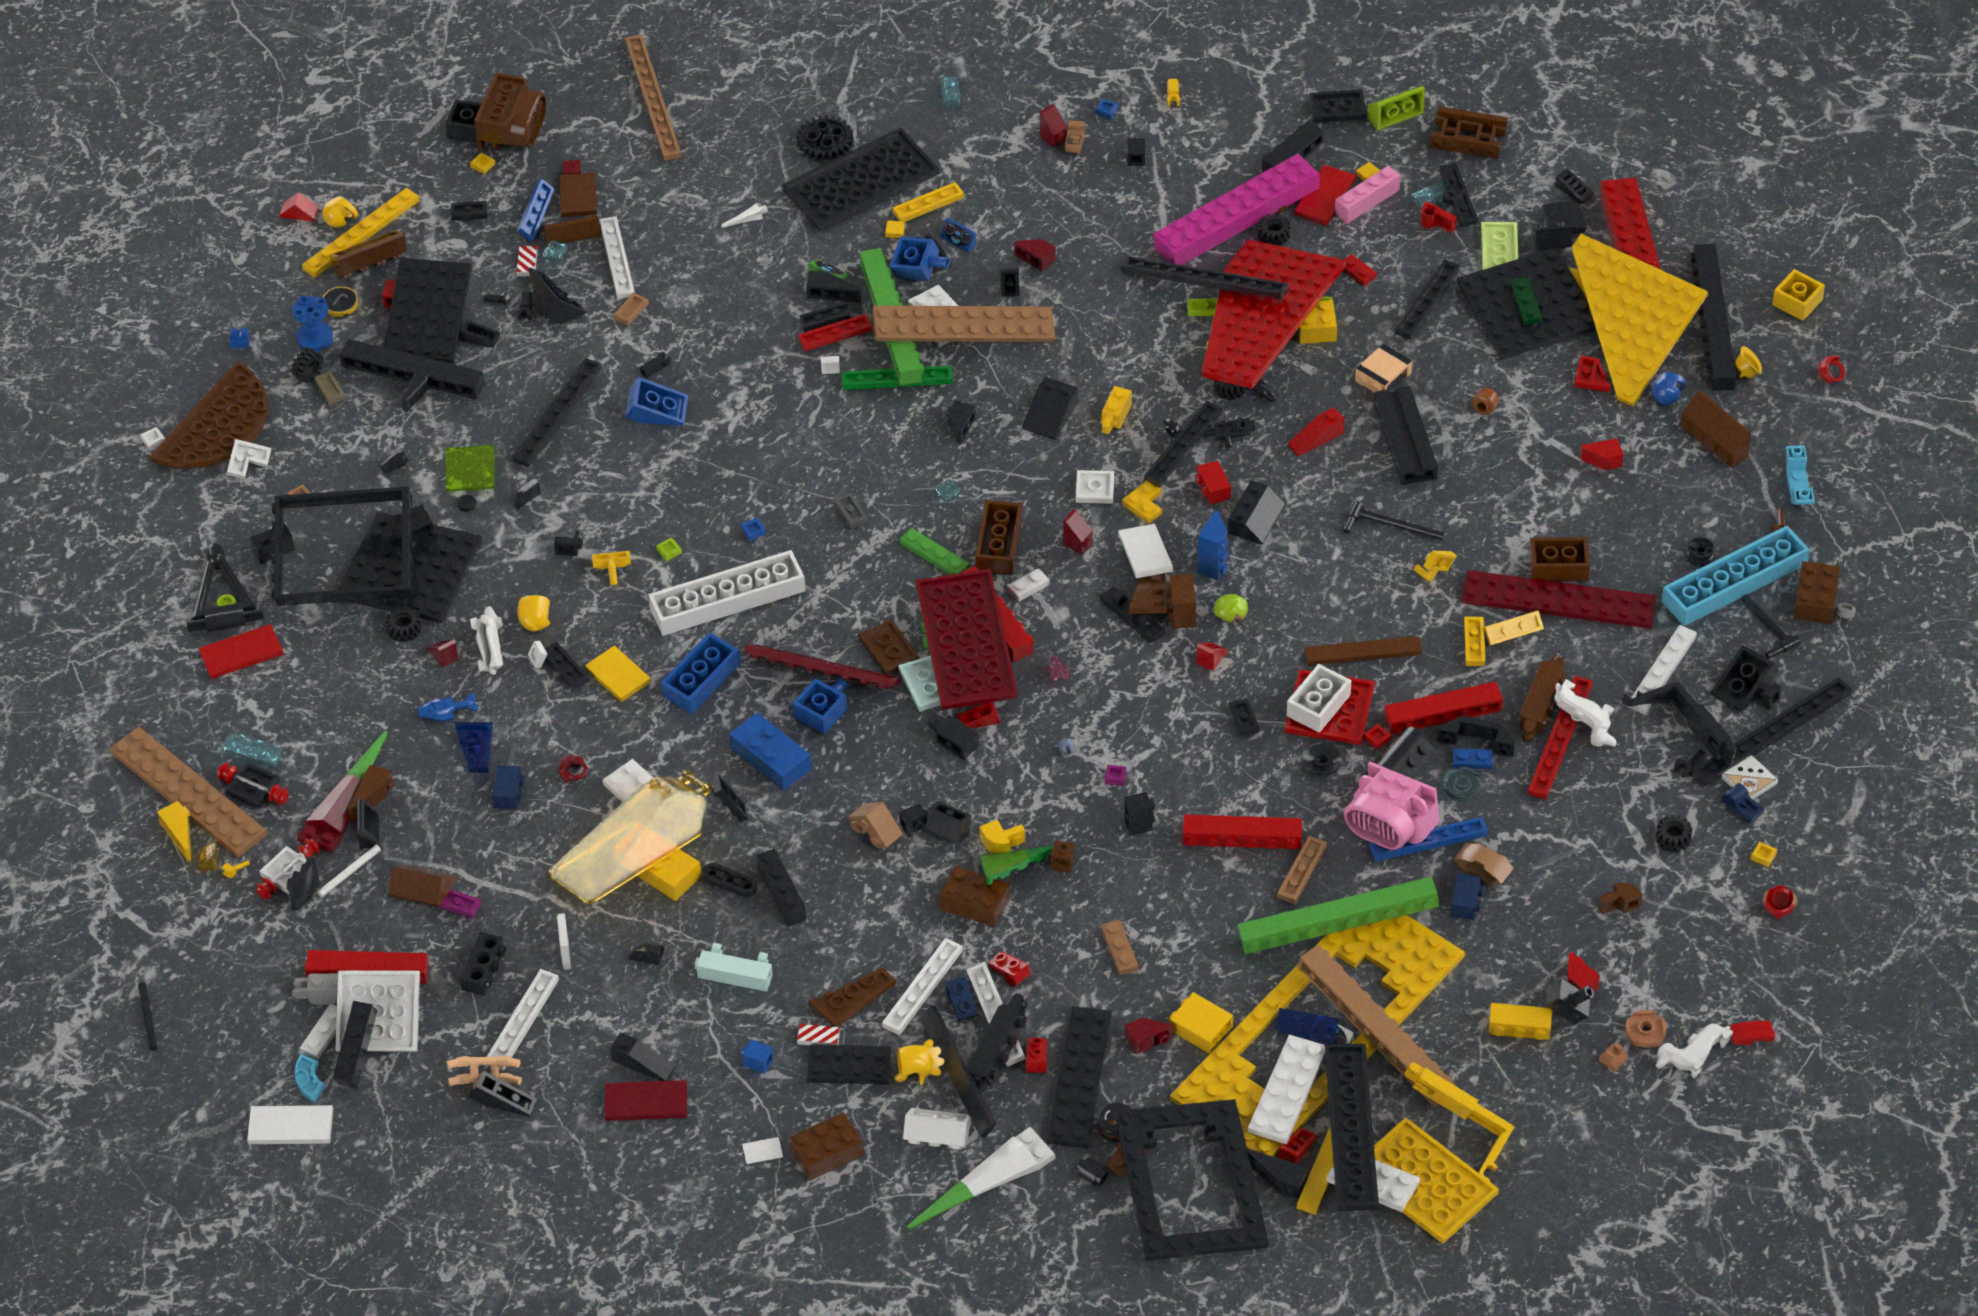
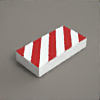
M519 246L517 276H530L528 269L530 267L536 269L537 246Z
M800 1024L797 1044L809 1046L810 1044L838 1045L840 1027Z

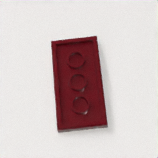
M687 1080L605 1083V1121L687 1118Z

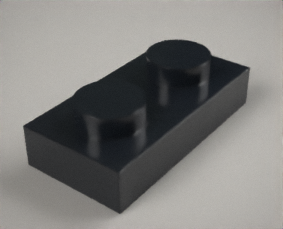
M487 201L451 203L452 221L487 218Z
M1248 698L1230 702L1229 709L1240 736L1258 733L1259 725Z

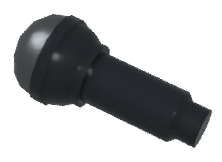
M507 292L500 295L488 294L484 295V301L500 302L507 305L512 301V296Z

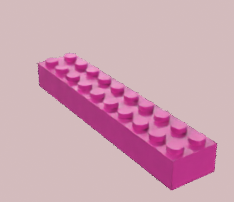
M1296 154L1153 233L1154 249L1169 263L1183 265L1259 223L1263 216L1267 218V214L1273 215V213L1278 212L1279 208L1285 205L1287 207L1320 189L1319 173L1299 154Z

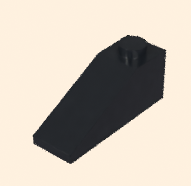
M809 271L806 285L807 298L861 303L860 287L829 272Z
M621 1032L610 1047L612 1062L657 1080L667 1081L675 1069L673 1063L640 1040Z
M485 1071L474 1080L468 1095L469 1098L485 1106L528 1117L531 1115L537 1098Z
M1252 1149L1248 1150L1251 1167L1278 1192L1283 1193L1285 1196L1299 1199L1307 1181V1167Z

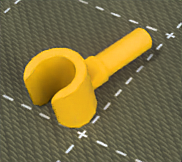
M248 860L235 866L226 863L222 866V869L225 870L222 874L228 878H233L239 869L250 865Z

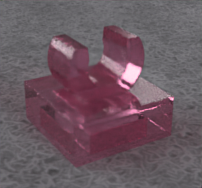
M1056 655L1049 658L1052 665L1047 666L1045 670L1049 674L1054 671L1049 676L1053 681H1056L1060 676L1065 680L1071 676L1064 661Z

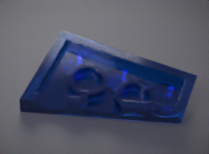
M454 722L469 773H489L493 722Z
M1279 1008L1275 1028L1287 1035H1293L1319 1044H1334L1339 1019Z

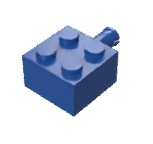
M900 236L889 267L896 278L929 281L933 268H948L950 259L949 257L938 256L940 250L933 239Z
M815 678L792 703L793 718L825 735L847 710V698L842 693L848 687L847 682L842 678H838L832 686H829Z

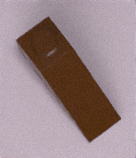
M369 765L348 808L350 822L357 820L358 799H364L374 807L386 798L389 790L393 789L395 783L391 770Z

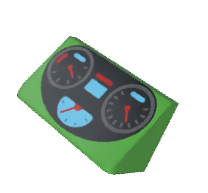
M820 259L808 263L809 271L829 272L843 280L848 277V274Z

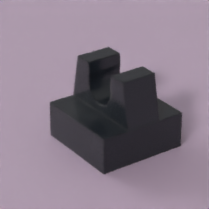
M1763 683L1759 687V690L1762 692L1759 698L1763 700V707L1771 710L1782 699L1781 685L1774 683L1771 686Z

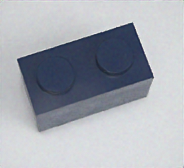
M497 765L492 794L494 808H518V802L522 801V790L520 789L525 784V775L521 773V766Z
M1457 873L1451 902V917L1474 920L1475 912L1479 913L1481 901L1478 900V896L1482 897L1484 886L1480 885V876Z

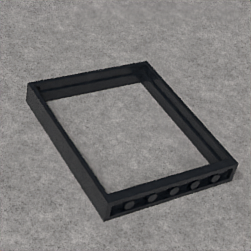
M410 486L275 496V503H272V513L275 514V520H272L274 537L271 538L272 548H274V554H271L272 565H274V571H271V580L274 582V588H271V598L275 600L277 606L413 597V494ZM402 500V586L283 594L284 509Z

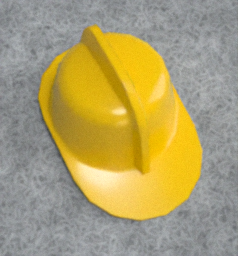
M1742 346L1740 355L1734 362L1738 370V377L1745 376L1751 379L1758 374H1762V366L1757 356L1749 348Z

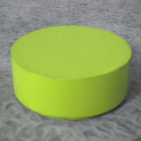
M229 594L222 595L217 599V607L236 604L235 598Z

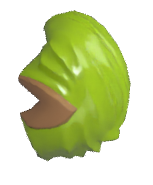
M1225 594L1216 600L1214 614L1229 623H1233L1235 620L1241 621L1248 612V603L1245 598L1236 594Z

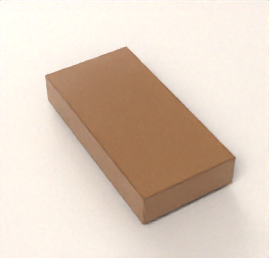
M633 293L614 313L613 320L629 326L649 304L648 299Z

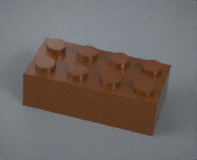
M985 500L975 556L978 570L991 569V573L1014 574L1023 520V503Z

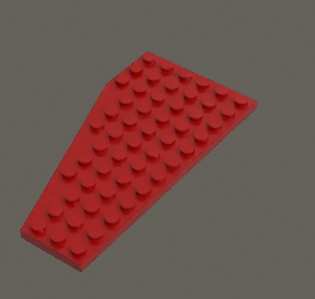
M1247 240L1226 266L1224 272L1289 283L1290 289L1282 300L1220 289L1204 359L1202 377L1253 389L1346 267V260L1257 242L1255 240Z

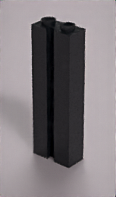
M1411 387L1396 388L1395 392H1389V389L1374 392V407L1400 484L1407 485L1436 480L1438 465Z

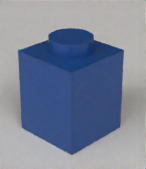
M751 1039L749 1044L745 1045L741 1051L743 1066L765 1074L774 1060L773 1047Z

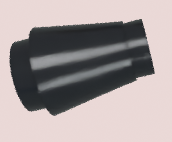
M400 449L399 451H394L380 466L384 473L387 474L406 466L409 460L403 450Z

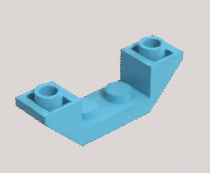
M1805 445L1786 446V476L1791 503L1795 505L1815 504L1813 489L1809 488Z

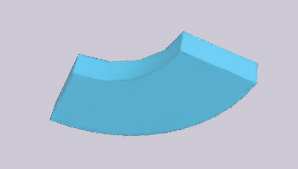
M300 1054L295 1065L296 1083L300 1092L307 1099L315 1103L325 1089V1084L316 1076L319 1063L310 1057Z

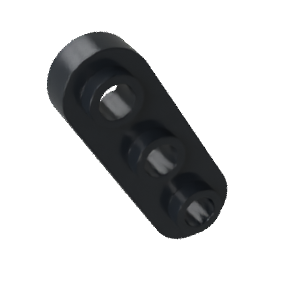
M716 863L706 864L702 869L703 879L707 883L743 897H751L757 892V882L750 876Z

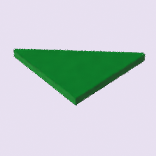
M1054 846L979 855L987 884H992L995 878L1001 880L1009 876L1012 870L1020 871L1026 868L1029 862L1037 863L1045 859V856L1052 855Z

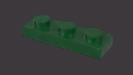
M1529 277L1511 280L1510 285L1523 324L1541 323L1542 316Z

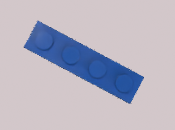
M542 178L537 181L517 229V232L528 241L535 239L554 192V188Z

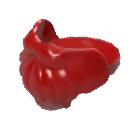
M1839 356L1825 357L1819 363L1818 374L1820 378L1829 384L1839 382L1845 377L1846 371L1843 364L1839 362ZM1829 364L1839 368L1840 376L1838 378H1834L1831 375Z

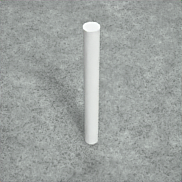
M378 845L373 846L318 890V895L320 897L325 896L380 852V847Z

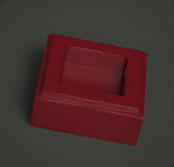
M580 160L563 161V175L581 173Z

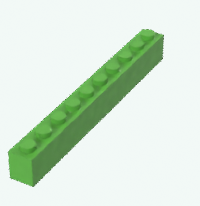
M881 248L860 251V266L873 305L903 306L902 302L899 303L898 290L895 291V280L891 279V269L887 267V256L883 255ZM886 341L899 384L906 385L922 382L924 366L923 363H919L920 355L919 351H915V341Z
M1428 877L1237 925L1244 953L1249 954L1439 907V901L1433 879Z

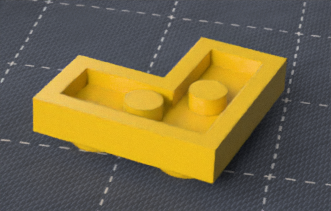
M1146 481L1123 498L1122 505L1150 524L1162 515V509L1152 502L1162 494V489Z

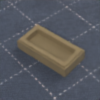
M331 371L314 377V382L329 405L346 399L345 393Z

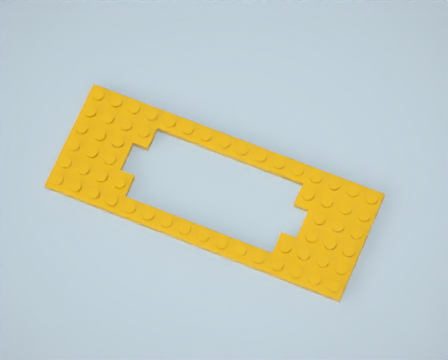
M1408 915L1327 934L1317 944L1322 949L1327 950L1332 959L1337 956L1354 968L1366 958L1388 972L1381 980V985L1398 996L1384 1011L1391 1019L1397 1022L1398 1026L1465 957V951ZM1298 964L1170 1095V1100L1177 1105L1236 1099L1247 1151L1252 1149L1273 1157L1278 1153L1279 1147L1283 1143L1248 1133V1126L1265 1089L1249 1079L1256 1071V1066L1241 1057L1240 1054L1311 982L1298 968ZM1361 1033L1352 1044L1365 1043L1368 1059L1377 1048ZM1326 1071L1313 1083L1291 1136L1301 1126L1303 1127L1328 1101Z

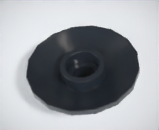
M1327 744L1313 745L1304 752L1303 756L1305 768L1309 772L1320 776L1336 772L1342 762L1339 751Z

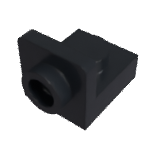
M575 531L574 538L555 537V555L578 557L579 549L583 548V538H580V531Z

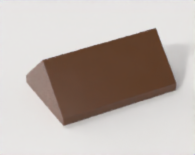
M598 215L542 226L548 247L600 237Z
M411 865L392 866L389 895L390 897L440 907L457 881L458 876Z

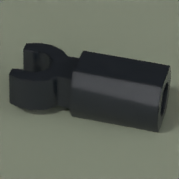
M522 291L520 293L518 319L521 320L523 315H527L528 320H531L532 293L530 291Z
M660 352L657 358H653L640 367L641 375L647 379L659 371L661 367L670 365L671 357L664 359L665 352Z

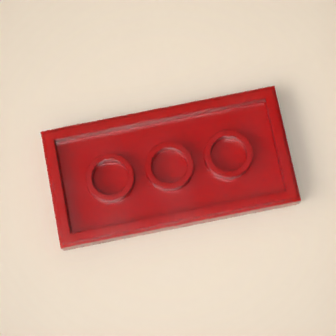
M1323 165L1319 171L1320 189L1302 198L1295 209V215L1328 226L1335 214L1336 199L1350 190L1356 180V175Z
M271 624L198 648L211 679L284 655Z

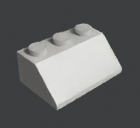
M911 1108L905 1115L903 1139L908 1140V1143L911 1144L929 1142L928 1145L930 1146L946 1144L949 1145V1148L961 1149V1146L964 1147L967 1143L971 1118L968 1114Z

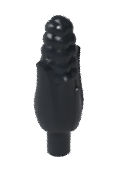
M1260 378L1252 390L1268 401L1275 402L1277 396L1269 388V385Z

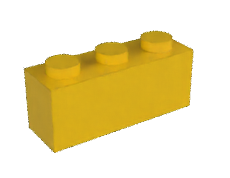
M1491 1003L1489 1034L1550 1040L1552 1010L1544 1007Z

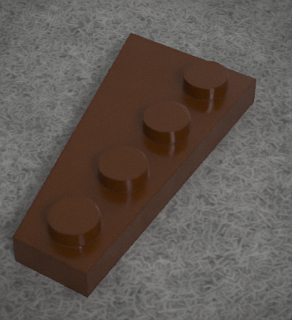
M882 967L860 977L859 981L851 984L849 982L842 985V988L834 992L831 990L824 993V996L821 998L809 1000V1005L833 1027H839L896 985V979Z

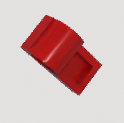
M1428 201L1421 208V225L1423 227L1433 228L1437 225L1450 233L1456 229L1457 217L1452 213Z
M1003 951L988 962L990 969L1002 974L1006 982L1012 987H1016L1030 976V968L1027 963Z
M1027 1038L1026 1073H1047V1038Z

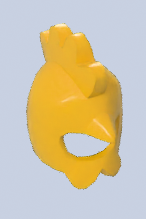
M930 1039L925 1041L923 1045H909L899 1048L897 1050L899 1074L894 1077V1080L896 1082H903L907 1079L908 1075L917 1073L921 1086L928 1075L939 1076L941 1071L938 1066L944 1064V1059L938 1058L941 1049L938 1046L933 1047V1041Z

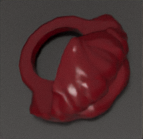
M567 755L559 763V776L565 783H568L569 780H581L588 774V767L580 756ZM574 766H583L584 768L583 772L578 775H573L567 770Z

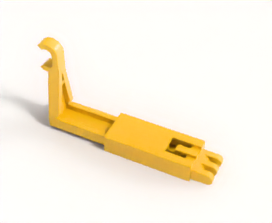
M1414 1062L1411 1063L1404 1074L1415 1082L1412 1088L1464 1120L1468 1117L1499 1136L1478 1172L1490 1182L1489 1178L1484 1176V1171L1486 1168L1496 1171L1498 1167L1494 1162L1515 1126L1477 1104L1478 1099L1429 1069L1423 1068Z

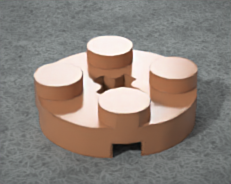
M1639 1010L1627 1019L1625 1033L1632 1046L1650 1048L1662 1044L1666 1036L1667 1026L1665 1020L1657 1016L1656 1012ZM1643 1026H1647V1028L1651 1030L1643 1031L1642 1029Z

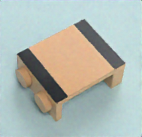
M1382 344L1356 368L1355 381L1370 389L1373 393L1387 390V386L1400 374L1408 377L1412 373V360Z

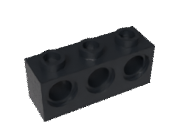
M484 932L479 933L460 977L462 991L485 995L487 988L490 989L494 972L497 973L499 969V960L501 957H504L506 952L502 936Z

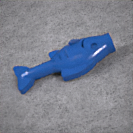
M471 693L466 700L453 702L452 697L446 699L436 698L421 707H417L419 719L426 718L445 722L454 719L452 712L457 709L468 708L477 712L478 707L475 702V695Z

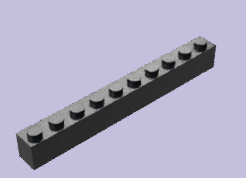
M1694 244L1693 252H1690V263L1694 264L1692 265V276H1695L1694 285L1708 291V296L1698 309V316L1702 317L1700 318V329L1704 330L1702 332V342L1706 343L1704 345V356L1708 357L1706 358V369L1710 370L1708 372V383H1712V390H1735L1736 372L1716 244Z

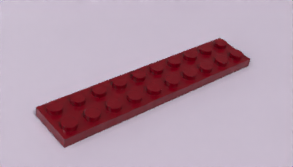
M1467 570L1462 603L1530 613L1539 611V614L1652 629L1657 595Z

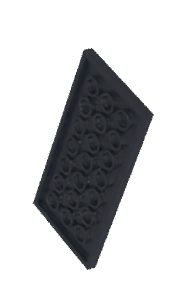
M899 128L782 184V190L821 232L940 174V169L902 128Z

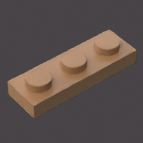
M1120 919L1101 924L1102 934L1119 975L1138 971V963Z

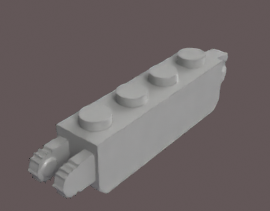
M309 974L308 978L295 979L293 985L297 988L292 991L294 998L309 999V1002L312 1004H337L338 974Z

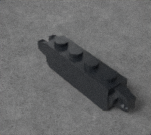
M1015 993L1008 1005L1003 1003L998 1006L968 1065V1069L981 1094H983L987 1086L993 1087L999 1079L1000 1072L1008 1061L1009 1054L1013 1046L1016 1045L1021 1030L1026 1025L1027 1017L1025 1012L1026 1008H1028V1003L1020 993Z

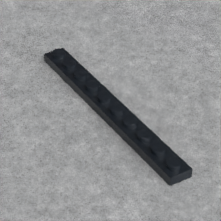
M1129 256L1121 265V270L1125 273L1281 300L1290 289L1289 283L1132 256Z
M1838 677L1734 743L1737 749L1732 765L1726 764L1723 759L1716 760L1712 757L1694 768L1692 775L1704 786L1709 785L1746 758L1761 752L1849 696L1852 689Z

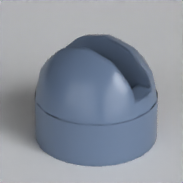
M1064 739L1058 743L1059 751L1062 754L1067 755V752L1072 754L1074 751L1072 739Z

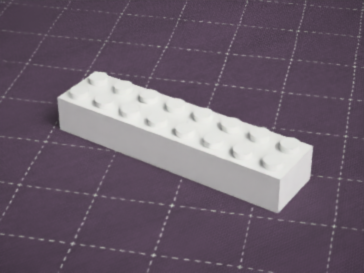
M792 550L648 594L650 610L662 636L805 592V578Z

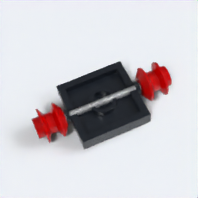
M228 762L220 765L217 770L218 779L220 781L225 779L226 783L229 784L226 788L227 795L257 808H260L267 798H269L271 803L276 800L278 806L286 803L289 793L287 788L284 787L280 790V776L248 762L239 773H237V767H230Z

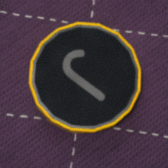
M335 287L323 295L328 305V314L333 317H343L347 313L350 315L357 309V294L348 287Z

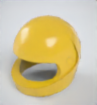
M338 196L329 200L324 205L322 215L324 221L329 226L341 228L346 225L344 218L354 220L357 218L358 212L349 201Z

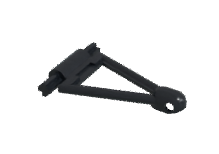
M218 543L208 545L206 548L207 563L192 617L193 621L187 622L188 632L207 629L208 632L246 626L245 622L264 619L263 610H256L254 603L227 563L223 547ZM221 569L242 603L205 609L214 570Z

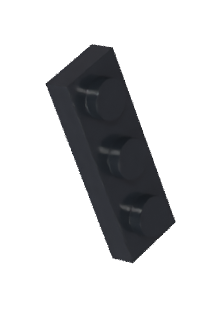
M558 642L544 648L547 652L545 660L573 691L589 682V676Z
M719 775L712 777L713 786H711V790L714 796L720 798L723 806L729 808L732 816H736L741 822L747 820L745 803Z

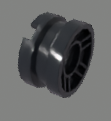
M1695 537L1690 540L1687 557L1691 564L1695 566L1699 564L1702 567L1713 561L1714 544L1710 539Z

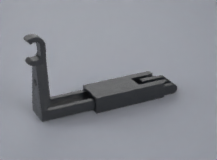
M1680 682L1671 683L1645 693L1637 691L1635 698H1629L1627 694H1623V704L1630 707L1643 704L1670 703L1671 701L1687 719V726L1716 760L1723 759L1728 765L1733 764L1737 747L1731 741L1732 738L1703 704H1697Z

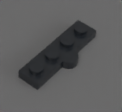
M1457 163L1439 166L1438 170L1446 189L1443 192L1442 199L1445 203L1452 204L1460 227L1477 224L1478 217Z

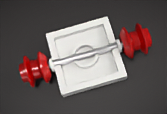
M305 839V846H298L299 854L287 846L259 871L260 876L263 877V884H256L258 896L262 899H270V893H277L276 887L289 895V890L286 889L288 878L292 877L294 871L300 872L301 865L305 864L307 857H313L312 854H319L318 844L314 840Z

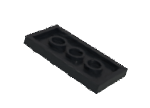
M810 1044L807 1082L889 1085L891 1047Z

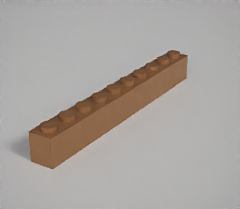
M1317 945L1300 957L1298 968L1413 1086L1415 1082L1404 1074L1413 1062L1429 1069L1455 1085L1452 1078L1445 1075L1439 1065L1432 1061L1425 1051L1412 1041L1410 1035L1404 1033L1399 1028L1397 1022L1391 1019L1384 1009L1371 999L1368 992L1363 991L1358 986L1356 980L1350 977L1343 967L1331 958L1327 950ZM1420 1093L1433 1107L1439 1105L1437 1102Z

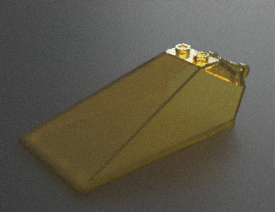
M684 770L679 778L675 776H656L650 779L547 871L548 876L591 905L656 862L664 859L675 850L702 835L700 830L706 808L704 796L711 792V784L701 781L690 770ZM690 782L698 787V789L694 790L687 784Z

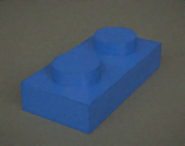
M1453 748V769L1492 770V749Z

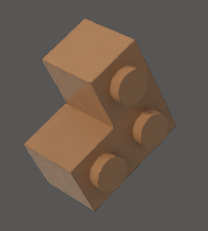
M883 802L865 803L848 816L853 830L857 833L867 832L871 843L877 848H887L903 835V832Z

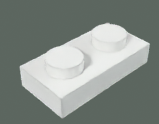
M1038 568L1009 584L1008 591L1019 602L1050 585V580Z

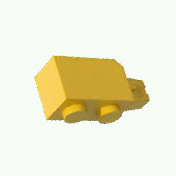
M1114 386L1102 410V433L1110 434L1113 427L1121 428L1132 406V390Z

